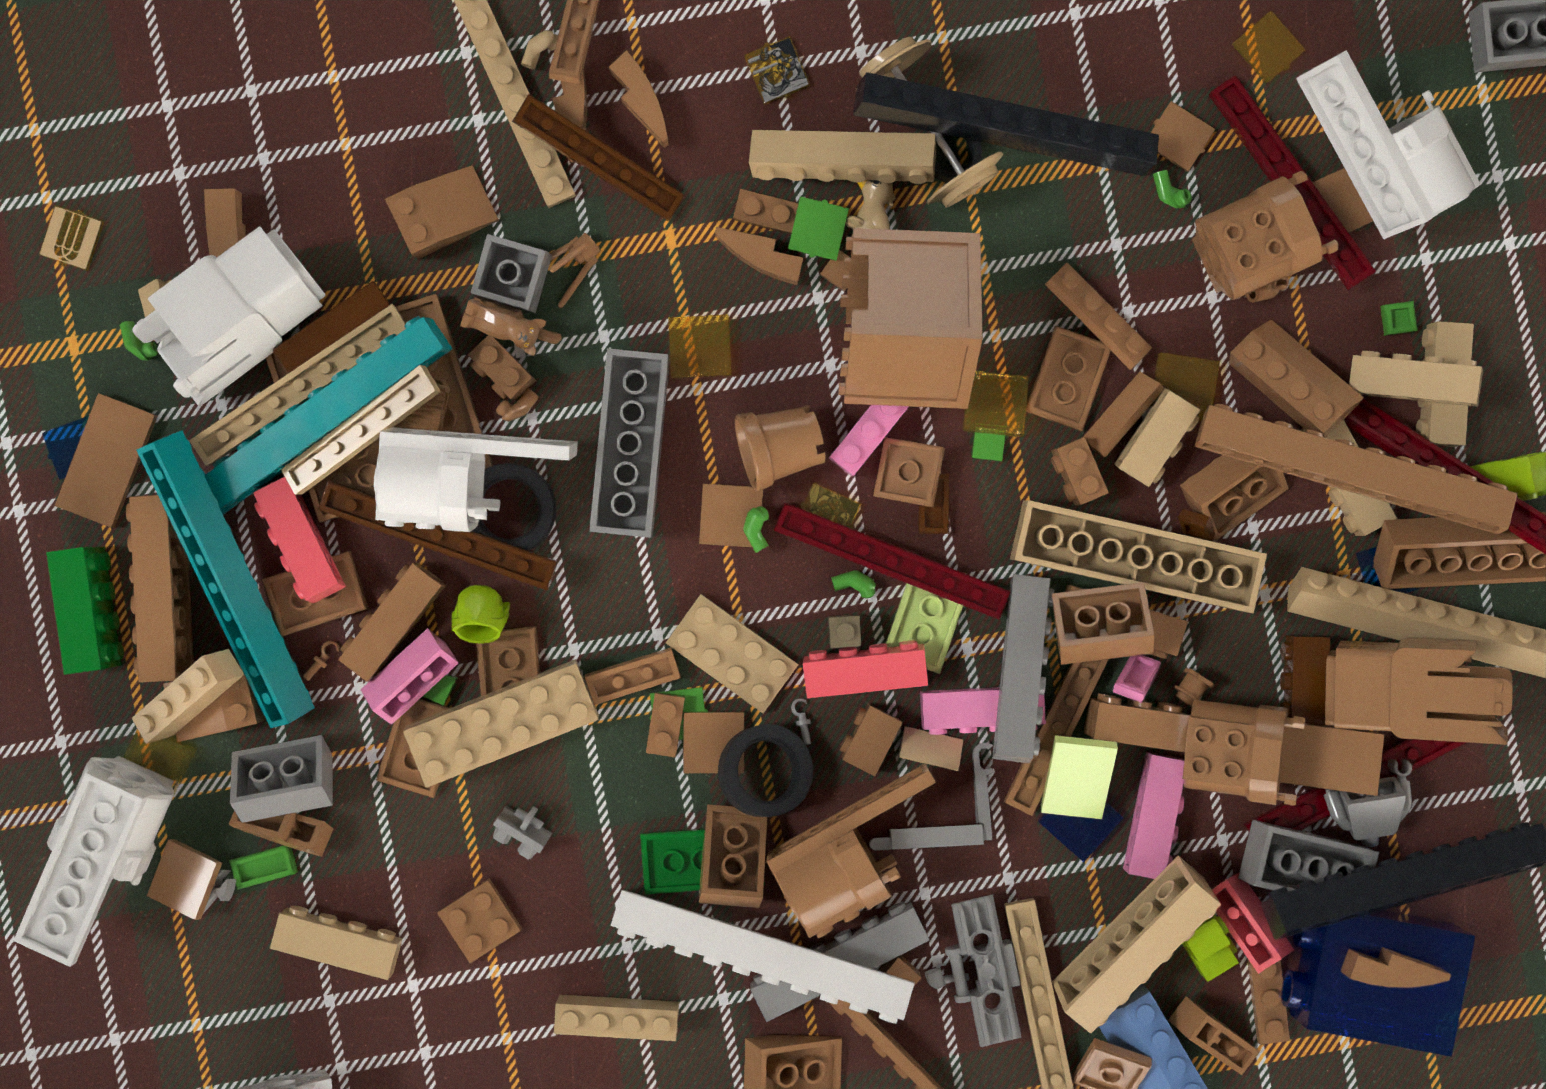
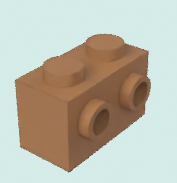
M490 335L468 354L473 360L470 366L482 378L487 374L493 380L494 384L491 387L503 400L508 396L516 401L527 388L537 381L495 337Z
M1085 437L1051 450L1054 456L1051 457L1053 467L1057 474L1061 473L1065 482L1063 490L1069 502L1073 501L1075 506L1082 505L1109 493Z

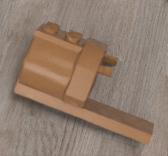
M1345 168L1313 182L1348 233L1373 222ZM1303 171L1293 174L1290 179L1280 177L1257 188L1248 196L1195 220L1196 236L1192 238V241L1216 293L1222 291L1231 300H1235L1278 279L1289 277L1322 261L1323 254H1331L1338 250V242L1336 240L1321 245L1317 228L1301 194L1295 187V185L1308 180L1307 174Z
M1193 700L1188 722L1182 779H1184V787L1188 789L1245 796L1248 801L1276 805L1278 800L1284 801L1286 805H1296L1297 795L1279 793L1280 783L1378 796L1384 733L1305 723V718L1287 717L1288 708L1269 705L1250 707Z
M925 763L768 851L766 862L776 878L789 907L802 924L809 938L814 935L820 938L834 929L832 925L841 920L845 923L849 922L861 914L860 909L864 907L871 909L892 897L887 882H893L901 876L896 867L882 874V871L897 865V862L892 854L876 862L857 827L936 783Z

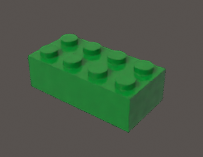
M79 547L46 552L64 675L121 666V660L124 658V649L122 643L118 641L117 630L119 629L120 621L117 612H114L115 588L113 583L110 582L108 572L111 568V559L108 552H105V547Z

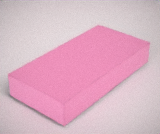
M1143 655L1130 656L1114 685L1113 692L1142 703L1160 669L1161 662Z

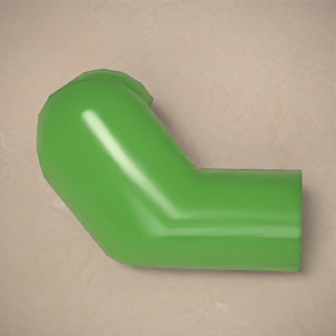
M1168 170L1153 174L1158 197L1162 202L1174 208H1184L1191 202L1192 196L1189 190H1180L1171 185Z
M122 322L120 329L126 350L144 361H149L158 354V346L154 342L143 343L135 336L132 331L135 322Z
M762 506L752 508L747 513L743 526V531L756 553L769 546L761 533L763 522L768 520L769 517L767 509Z
M858 570L831 577L835 591L852 587L859 591L863 598H871L876 592L874 580Z

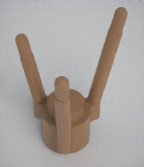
M586 233L579 238L576 236L569 243L550 253L552 255L551 260L569 251L566 256L550 268L552 273L573 258L580 265L584 261L586 262L558 303L559 308L564 307L590 268L598 262L595 256L601 250Z

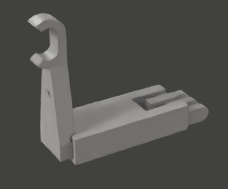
M980 743L972 751L976 823H979V825L889 829V837L872 838L869 841L870 848L873 850L983 845L984 840H992L987 775L995 771L992 768H981L979 752L981 749L989 750L993 745L990 743Z

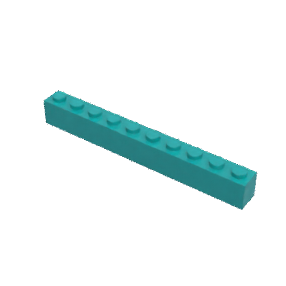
M420 316L412 318L404 325L406 329L398 335L392 334L380 342L381 347L375 352L369 351L356 359L357 365L350 370L344 369L336 373L331 378L333 381L325 388L322 386L313 390L307 396L309 400L302 405L296 404L288 408L283 413L285 417L280 421L268 423L260 429L261 434L255 439L250 438L240 443L236 447L238 450L230 457L228 455L214 462V469L207 474L205 473V479L213 495L218 500L222 514L224 515L282 473L281 469L416 367L419 365L429 367L450 352L453 348L433 318Z
M183 430L136 449L270 728L289 724L314 709L310 693L302 682L297 666L291 659L284 639L272 619L271 611L266 606L259 592L258 584L248 569L245 557L238 548L232 535V530L219 508L218 500L213 495L205 479V473L199 466L191 444L186 439Z

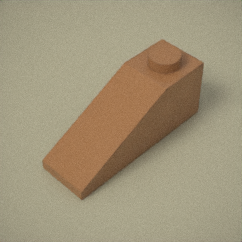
M1187 996L1168 1019L1189 1040L1241 1075H1243L1260 1052Z

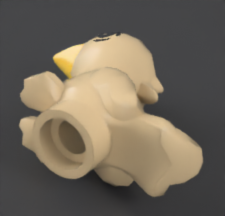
M877 180L857 182L862 190L864 203L857 217L849 216L846 220V226L852 230L853 228L890 229L884 205L894 206L892 201L896 198L893 193V184Z

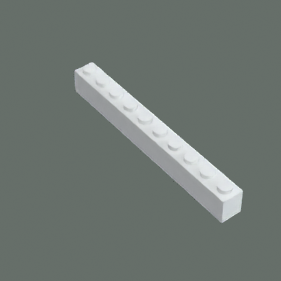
M627 890L621 891L610 925L618 928L617 934L632 939L635 938V934L647 937L645 943L663 948L664 943L675 946L674 952L680 955L692 957V954L696 953L704 956L703 962L720 967L721 963L724 962L733 965L732 971L749 976L752 971L761 974V980L764 982L779 985V982L783 981L792 984L790 988L792 991L808 995L809 990L820 993V999L823 1001L837 1004L838 1000L850 1003L849 1009L867 1014L868 1009L879 1012L880 1019L895 1024L898 1019L904 1020L915 982Z

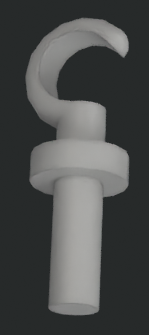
M798 698L793 701L791 710L795 716L799 717V721H796V726H800L803 742L805 745L811 744L808 730L811 720L806 719L805 713H798L795 710V705L798 702L807 704V701L803 698Z

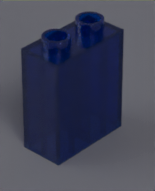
M1387 910L1293 935L1295 947L1302 948L1298 971L1288 970L1284 976L1281 989L1282 1004L1284 1007H1289V1014L1308 1030L1452 1057L1475 935L1454 923ZM1382 947L1440 967L1450 973L1451 977L1449 981L1428 986L1411 988L1385 987L1350 979L1341 972L1349 948L1378 958Z

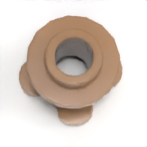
M1185 668L1184 672L1187 675L1180 685H1175L1174 688L1178 691L1176 697L1191 706L1193 700H1199L1206 688H1213L1214 684L1193 669Z

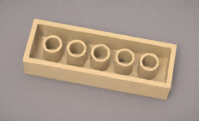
M575 659L409 724L405 727L403 733L424 785L427 788L599 720V714L591 698L578 661Z
M1177 856L1052 981L1064 1012L1089 1033L1102 1026L1119 1005L1127 1002L1130 994L1140 984L1147 982L1151 974L1162 963L1167 962L1173 955V952L1184 941L1189 940L1194 935L1195 930L1205 920L1210 919L1216 913L1221 903L1205 878L1180 856Z

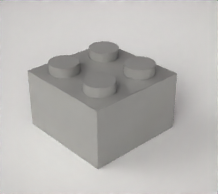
M487 234L471 294L536 313L552 255L538 248Z

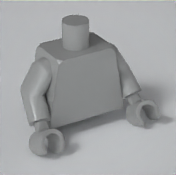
M1395 759L1389 760L1388 769L1391 773L1397 775V779L1395 776L1379 779L1378 796L1325 789L1326 794H1324L1330 816L1343 830L1350 831L1353 839L1360 840L1362 845L1375 847L1379 844V837L1394 835L1398 831L1399 823L1411 810L1410 781H1407L1406 776L1411 773L1412 765L1408 760L1402 759V768L1399 771L1397 761Z

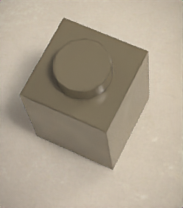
M858 614L828 616L830 648L861 646L860 617Z

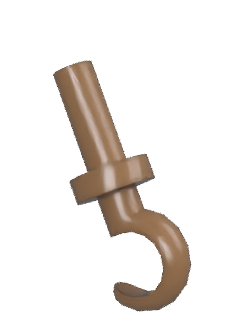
M327 641L323 644L321 648L322 655L313 658L316 662L303 675L306 680L309 681L321 666L323 668L327 666L325 662L329 658L326 654V647L333 644L336 646L337 652L340 651L337 642Z

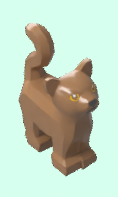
M476 296L468 301L460 325L465 328L477 329L497 339L511 340L517 347L532 356L536 354L535 343L537 338L551 344H558L562 340L560 333L543 329L546 324L545 320L538 318L534 320L525 319L520 309L480 296Z

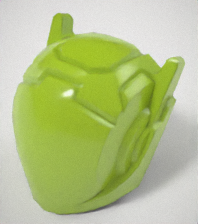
M472 585L458 595L455 611L452 612V631H455V634L460 639L471 643L483 644L496 641L500 637L509 617L510 602L503 604L500 594L489 586Z

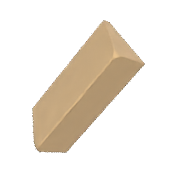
M904 726L898 756L903 759L958 771L963 739L942 734L931 735L929 731Z

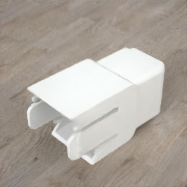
M259 226L220 256L209 255L201 258L149 296L148 300L155 308V311L144 319L139 320L132 331L143 343L153 340L157 344L160 342L157 351L178 378L173 387L183 397L191 396L198 406H202L272 354L273 349L282 343L281 337L322 307L319 301L326 295L278 233L273 229L266 234Z

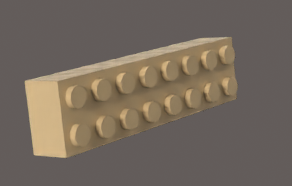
M1025 500L1022 503L1010 560L1121 585L1144 582L1145 589L1148 591L1254 614L1267 554Z

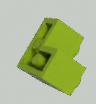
M1546 451L1470 466L1494 483L1507 486L1508 491L1518 493V498L1523 501L1546 495Z
M1215 914L1210 919L1205 920L1195 930L1194 935L1189 940L1182 943L1200 975L1207 982L1239 963L1234 956L1237 949L1231 939L1225 935L1229 933V930L1220 916L1217 917Z

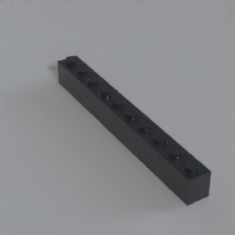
M866 72L856 87L854 116L1141 176L1157 164L1158 134Z
M1528 822L1512 827L1511 832L1504 833L1502 829L1486 834L1485 839L1477 840L1476 836L1458 842L1459 846L1451 847L1449 843L1437 846L1432 849L1433 853L1424 854L1421 850L1405 856L1406 860L1398 862L1396 858L1382 861L1378 864L1379 867L1370 869L1369 865L1361 866L1352 870L1351 875L1344 877L1342 872L1325 877V882L1318 884L1314 880L1305 881L1296 886L1297 889L1288 891L1287 887L1279 888L1269 893L1270 898L1264 901L1261 907L1274 939L1285 938L1545 866L1546 830L1543 823L1530 826Z

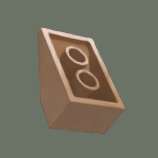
M473 165L413 185L385 199L411 254L418 260L499 221Z
M245 674L176 733L177 742L266 721ZM172 682L164 683V689Z
M707 805L699 903L760 907L764 887L767 817L750 816L732 806Z
M768 1035L745 1038L744 1089H841L842 1038L835 1036Z

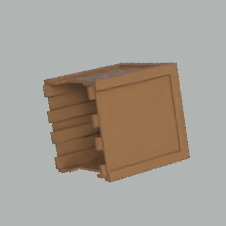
M853 228V237H846V250H851V258H844V271H849V275H843L842 287L848 288L847 295L841 294L840 307H846V324H851V328L845 327L844 341H850V348H843L842 361H848V364H841L840 376H845V383H839L838 395H844V404L968 409L983 339L980 233Z

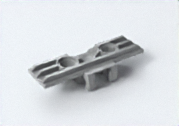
M993 895L951 904L959 944L946 947L945 953L950 958L957 993L954 995L955 1002L966 1003L971 1001L980 1047L1021 1038L1012 987L1019 986L1020 982L1012 942L1010 939L1002 940ZM984 933L988 936V944L973 946V939L976 935ZM967 954L974 959L978 980H975V989L968 990L961 955ZM998 993L1000 995L999 1005L992 1009L987 1008L985 1005L987 995Z

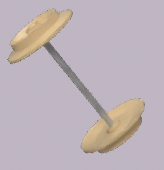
M913 37L904 38L872 58L860 70V75L863 78L866 72L906 80L902 71L924 55L931 47L932 42L928 39L916 42ZM931 132V134H935L938 145L958 176L936 191L927 200L928 205L941 201L945 208L950 207L970 194L975 195L976 190L984 186L999 173L995 165L1003 156L1002 152H997L964 171L940 133Z

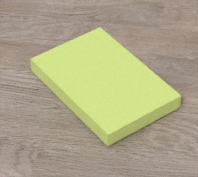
M906 583L886 641L887 647L899 646L900 642L916 640L918 644H924L927 670L940 674L963 605Z
M1055 735L1041 803V813L1102 819L1118 750L1117 742Z

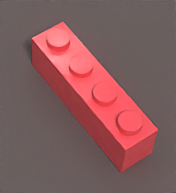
M283 477L254 492L253 494L257 500L254 503L255 509L262 519H266L270 527L267 533L275 546L278 545L283 554L280 556L283 567L288 573L292 572L296 581L293 583V587L298 597L305 599V601L316 603L345 588L346 585L302 495L294 494L286 478Z
M916 640L900 642L899 646L887 647V644L870 645L868 650L857 651V647H845L839 649V653L827 654L826 650H816L809 652V656H804L803 659L807 698L928 686L924 644H918Z

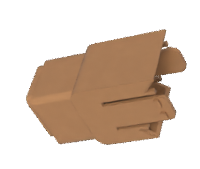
M1405 638L1399 643L1341 641L1336 650L1329 652L1326 659L1325 725H1334V728L1392 731L1397 737L1403 739L1508 745V729L1494 715L1504 716L1512 710V673L1507 668L1460 666L1464 662H1471V656L1476 652L1477 640Z

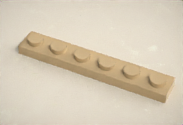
M423 365L416 367L284 466L281 471L294 494L303 495L380 437V431L393 428L439 394L441 391L427 367Z

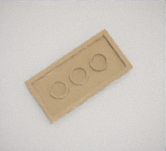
M700 594L666 642L667 645L762 713L766 711L798 666V663L702 594Z

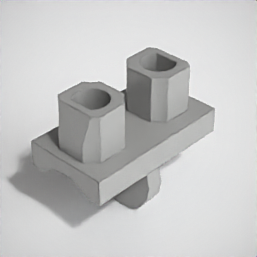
M506 805L493 824L496 827L493 839L502 844H507L511 837L522 842L517 851L526 859H531L537 852L540 853L552 833L542 827L544 822L534 817L538 811L534 806L527 813L519 807L515 811Z

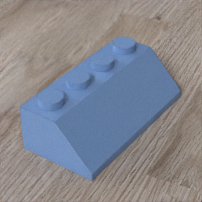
M1140 984L1130 994L1127 1002L1119 1005L1109 1015L1107 1021L1102 1026H1099L1108 1043L1152 1058V1066L1137 1089H1207L1174 1031L1144 984Z

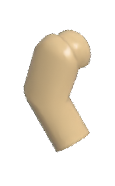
M544 30L528 41L521 65L535 70L540 53L547 48L551 51L555 50L558 35L553 34V31Z

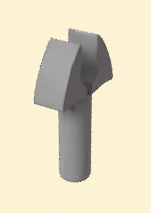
M219 870L204 913L217 898L220 901H230L232 898L236 879H226L223 883V879L231 870Z

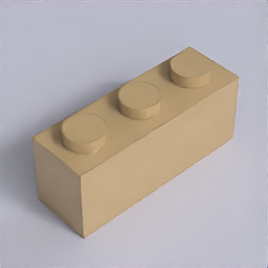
M1164 388L1114 465L1148 487L1152 482L1157 483L1165 471L1163 465L1169 456L1173 458L1182 446L1180 440L1185 432H1191L1198 423L1199 416L1197 414L1200 409Z

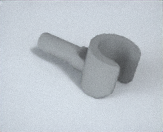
M933 968L925 972L928 984L935 989L954 982L953 975L943 976L941 968ZM965 973L966 981H969V974Z

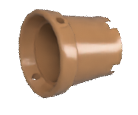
M810 405L759 415L747 412L735 416V431L739 451L747 476L755 491L772 486L777 479L825 463V452L817 453L816 447L824 444L816 415L814 411L809 412Z

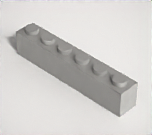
M1013 574L1010 581L992 759L1030 763L1033 755L1038 756L1040 737H1035L1036 725H1041L1043 707H1038L1039 695H1044L1046 677H1041L1042 665H1047L1049 648L1044 647V637L1049 636L1051 630V618L1046 617L1047 606L1052 607L1053 605L1052 594L1054 589L1049 588L1050 578Z
M900 902L890 907L888 914L880 918L877 915L869 917L861 923L862 927L852 932L850 929L841 931L834 936V941L826 945L821 942L809 949L874 969L929 941V937L912 903L910 902L905 905L904 902ZM761 974L755 975L753 977L754 981L750 983V990L766 1022L821 995L809 990L808 995L790 990L792 984L780 981L779 985L764 982L761 980Z

